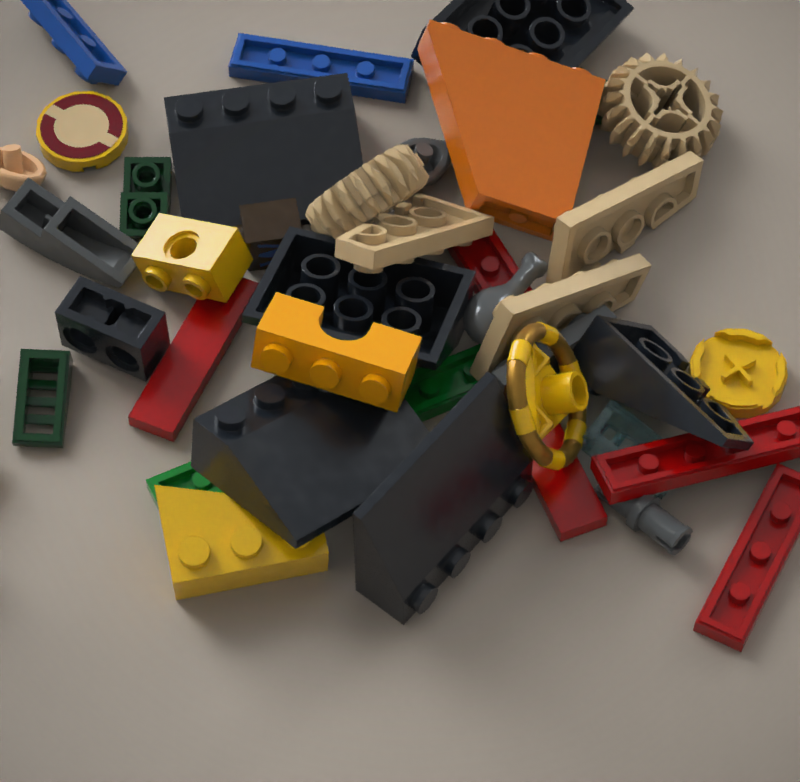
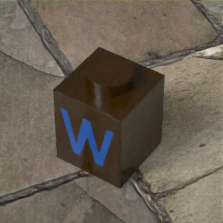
M296 197L239 205L241 225L232 226L238 228L253 258L248 272L267 269L289 226L302 229Z

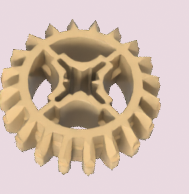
M646 52L639 60L630 57L628 61L624 62L623 66L619 65L617 69L612 71L604 85L597 114L603 117L601 120V130L612 132L609 136V144H620L623 147L622 157L632 154L638 158V167L647 161L652 163L655 169L664 162L671 161L689 151L700 158L708 154L720 133L721 125L719 123L722 120L721 116L723 110L717 107L720 95L708 92L711 80H700L697 77L698 68L691 71L684 68L682 58L675 63H671L665 53L655 60Z
M399 144L389 148L338 181L321 196L317 197L314 202L309 204L305 216L311 223L310 228L313 232L332 236L336 239L363 223L373 224L376 216L381 213L388 214L395 209L396 205L405 202L426 185L429 175L423 167L424 163L417 153H413L408 144Z

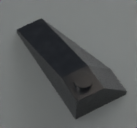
M596 315L572 350L578 360L581 373L586 380L589 393L595 396L603 395L721 447L749 450L753 445V440L724 406L714 400L705 398L710 391L709 386L704 380L697 377L694 378L684 372L690 363L651 325Z

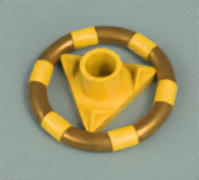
M542 322L532 323L525 326L511 344L506 374L509 412L516 434L531 458L541 467L560 470L570 465L579 454L580 449H582L587 428L588 387L581 373L578 360L563 335L555 327ZM535 342L546 345L552 351L558 362L560 373L556 374L550 365V358L538 348ZM568 415V423L561 448L556 450L547 447L542 439Z

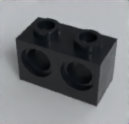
M82 276L77 279L55 311L61 344L143 381L148 380L170 346L166 312Z

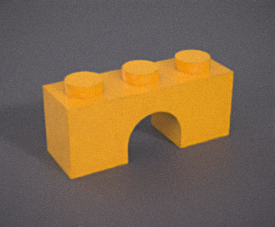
M278 292L275 293L256 328L251 361L252 368L386 410L398 412L415 374L422 340L421 336L373 322L369 332L364 337L351 341L339 340L329 336L321 329L324 313L323 306Z

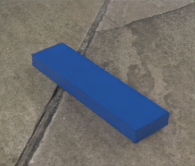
M238 33L228 69L229 77L267 83L347 73L352 96L405 104L414 72V59Z

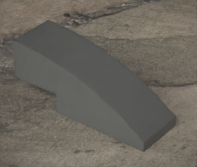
M29 177L0 212V230L44 257L94 280L121 288L137 268L131 254L139 243L70 196L66 202H63Z

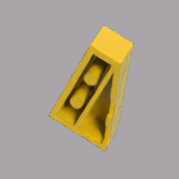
M154 485L176 600L328 571L329 551L325 532L295 549L225 493Z

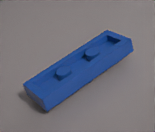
M21 0L29 10L28 15L31 20L48 32L53 38L51 40L52 45L58 51L68 56L76 66L74 70L80 78L91 84H98V82L116 86L120 84L127 73L126 69L67 0Z

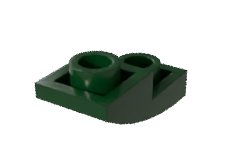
M124 157V183L120 199L119 230L132 239H142L159 213L170 215L173 168L171 157Z

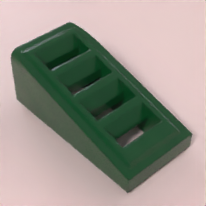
M21 349L12 439L13 446L63 448L73 369V359L70 351ZM33 373L58 374V379L37 380L33 379ZM31 390L56 391V397H35L30 395ZM29 407L55 408V414H28ZM26 425H54L53 434L25 433Z

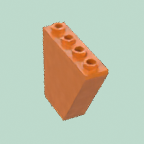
M430 19L417 50L465 207L494 216L495 223L553 241V228L556 218L564 212L572 210L606 79L594 76L583 68H571L550 61L539 53H527L506 46L498 39L491 37L483 38L461 30L452 23H439Z

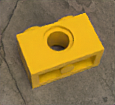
M162 213L157 215L131 254L142 274L143 281L148 287L159 292L167 290L186 294L198 300L211 299L225 303L253 261L237 227Z

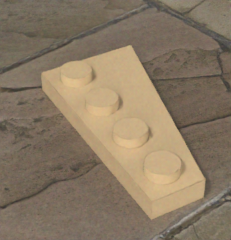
M689 151L558 216L553 228L554 235L546 283L552 284L569 278L579 271L586 272L600 267L601 263L598 261L614 249L622 254L634 245L643 227L647 225L654 230L691 202L697 195L704 160Z
M418 193L413 196L412 203L402 202L396 205L394 215L381 213L375 217L374 224L363 223L337 237L334 257L354 264L353 268L356 271L369 274L381 273L384 267L393 264H411L414 262V258L424 255H440L444 253V249L454 246H470L474 240L493 235L495 217Z
M640 253L620 260L613 259L603 266L586 272L579 271L569 278L552 284L544 283L535 290L518 296H507L493 310V320L471 366L470 374L479 381L487 371L492 373L500 362L508 358L511 344L515 337L529 324L542 322L561 331L579 314H589L602 305L607 306L614 312L634 301L652 265Z

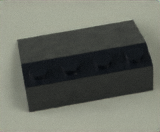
M452 0L433 20L439 23H452L461 30L483 38H495L502 41L506 46L527 53H539L550 61L573 68L579 67L632 13L634 7L626 0ZM426 26L423 28L411 54V57L421 66L422 63L417 49Z
M347 73L164 97L181 217L232 227L234 225H241L239 205L296 197L301 225L311 224L305 216L309 204L314 202L317 197L321 196L338 181L363 165L355 107Z
M289 226L242 314V323L258 326L275 293L278 292L323 306L324 313L321 329L329 336L339 340L351 341L364 337L369 332L373 322L421 336L422 340L416 364L419 367L436 371L458 346L464 332V310L469 299L473 296L476 271L417 257L414 258V262L411 264H393L384 267L381 273H362L353 268L354 264L334 257L336 239L332 236Z
M488 371L353 513L356 591L403 625L415 612L422 614L431 606L437 596L438 587L448 576L455 578L462 572L470 559V552L480 541L486 543L491 540L500 528L504 514L512 506L519 508L533 490L534 483L531 482L533 459L527 453L516 434L509 412V405L497 378Z
M276 375L193 419L191 467L297 549L353 516L354 511L430 432L405 398L396 413Z

